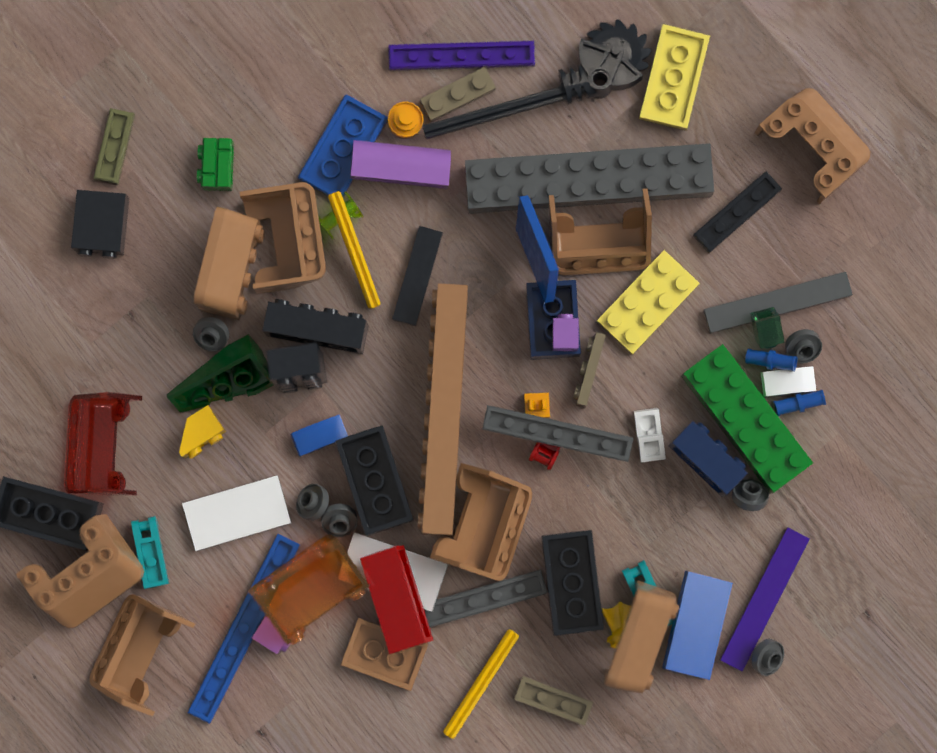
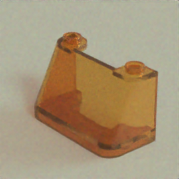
M328 534L256 583L248 590V593L286 645L290 643L294 645L305 637L303 633L308 625L343 600L351 598L353 601L358 600L365 595V589L369 585L337 537Z

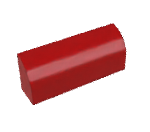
M404 545L394 546L360 558L389 654L434 641Z

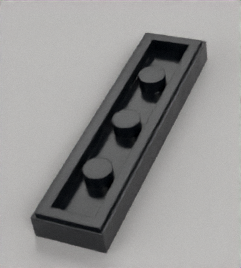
M765 171L694 233L693 237L708 253L712 252L776 196L782 188Z
M419 226L392 320L416 327L443 232Z

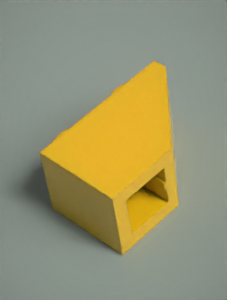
M209 405L197 411L186 420L179 450L183 458L189 457L192 459L202 452L201 448L206 444L210 443L212 446L223 439L222 434L226 430Z

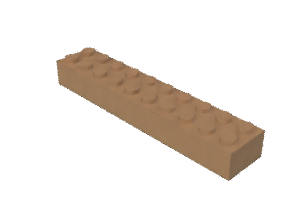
M438 283V290H433L432 308H436V315L431 314L430 329L431 332H435V337L429 340V357H433V364H428L427 379L432 381L431 389H426V406H430V413H425L424 428L429 430L428 438H423L422 453L427 455V463H422L421 479L425 480V488H420L419 503L424 504V511L418 514V529H422L423 535L453 536L468 285Z

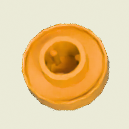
M407 101L394 105L389 111L387 118L388 127L391 132L401 138H411L418 134L424 121L420 108L414 103Z

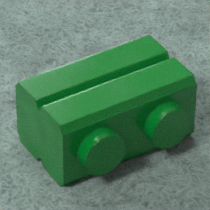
M203 138V144L198 145V159L202 160V169H197V184H201L202 189L205 191H232L233 140L230 138Z

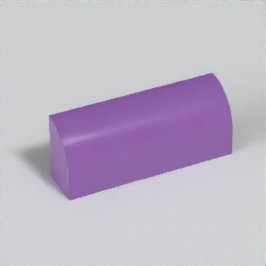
M353 140L350 179L447 189L449 186L451 150Z

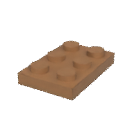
M358 618L341 665L411 691L429 644L425 643L389 654L381 626Z

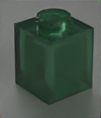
M774 307L750 313L754 337L761 349H770L778 344L785 343L780 316Z

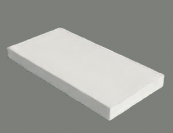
M278 476L182 503L195 551L291 524Z
M354 533L338 580L369 590L360 558L394 546ZM406 550L423 608L432 612L448 564Z

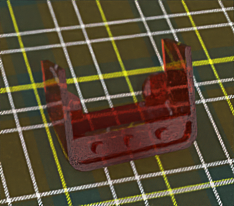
M102 392L79 394L71 398L68 412L64 486L67 493L109 496L137 495V490H125L126 480L120 471H115L117 422H123L130 413L129 402L142 401V396Z

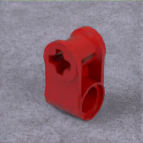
M537 442L528 460L539 462L547 466V470L551 471L560 452V447ZM540 452V453H542V454H544V455H546V456H548V457H550V458L548 459V458H546V457H544V456H542V455H540V454H538V453Z

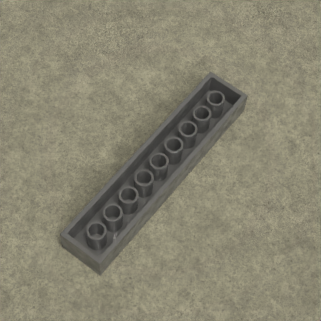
M710 143L465 160L469 214L518 210L519 197L526 195L530 198L534 209L549 208V195H554L555 208L642 202L643 189H648L649 201L712 197L714 193Z

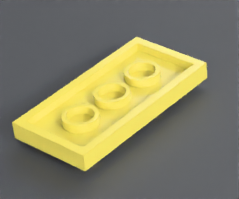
M665 24L662 25L639 119L687 130L710 39L709 35Z
M663 250L596 322L633 355L700 283Z

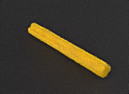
M340 191L328 195L367 307L369 309L378 307L380 300Z
M507 630L443 730V733L449 738L454 739L519 638V635L513 630Z

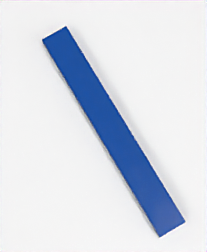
M277 534L187 713L209 724L212 722L253 640L252 637L264 619L300 544Z

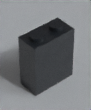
M77 190L71 248L78 252L77 255L92 257V253L102 254L103 258L116 259L117 255H124L129 197L127 194Z

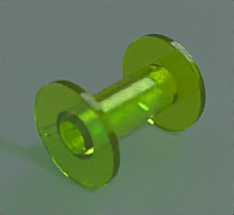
M346 191L343 192L347 198V201L344 203L349 217L363 218L362 212ZM331 211L322 219L319 217V222L328 236L334 239L330 230L336 227L338 223L334 212Z

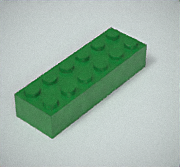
M724 344L681 375L682 379L770 494L776 492L813 464L812 460Z

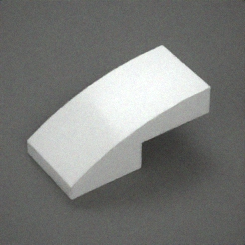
M813 367L796 368L795 372L790 370L761 372L764 397L816 391Z
M652 408L633 411L641 462L666 459L659 409Z

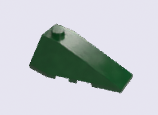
M248 334L223 348L167 394V398L181 413L210 405L211 402L222 399L228 402L232 401L233 397L247 394L248 397L257 395L274 386V384L270 381L268 362L261 348Z

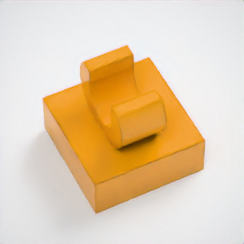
M549 393L524 394L525 414L550 418Z

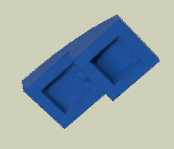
M340 414L290 434L299 457L320 450L325 446L336 443L335 440L348 436Z

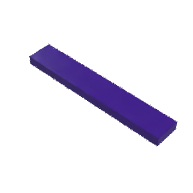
M534 41L389 45L390 71L535 66Z
M788 527L786 528L720 661L743 672L810 540L808 537Z

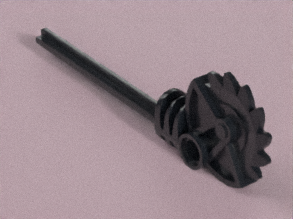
M618 19L615 21V27L608 23L600 22L601 30L587 32V36L592 40L587 41L581 38L578 71L574 72L571 66L569 67L568 74H565L563 69L558 70L561 83L559 87L422 125L426 140L560 101H565L567 104L572 103V98L582 101V95L587 99L593 97L604 98L610 94L611 90H624L633 87L643 80V74L640 71L646 70L649 67V64L644 62L652 52V49L644 48L647 35L642 34L637 37V28L634 23L627 29L624 23ZM601 79L606 83L603 86H598L594 82Z

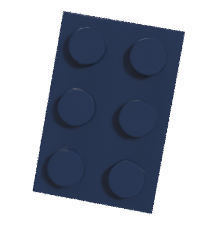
M576 280L557 281L555 299L553 302L545 303L537 282L526 283L530 359L580 357V333L578 351H552L553 318H558L559 314H572L573 318H578Z
M692 421L670 443L669 447L721 497H724L748 474L744 470L746 465L736 456L731 458L726 453L728 448L720 440L714 441L708 436L710 431L701 422L696 424Z

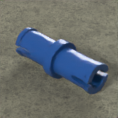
M749 348L745 358L746 364L765 366L768 370L777 368L793 372L796 370L798 361L797 356L777 354L774 350L765 352Z
M823 390L803 395L797 393L795 397L774 401L778 416L795 411L801 413L805 412V409L826 405Z

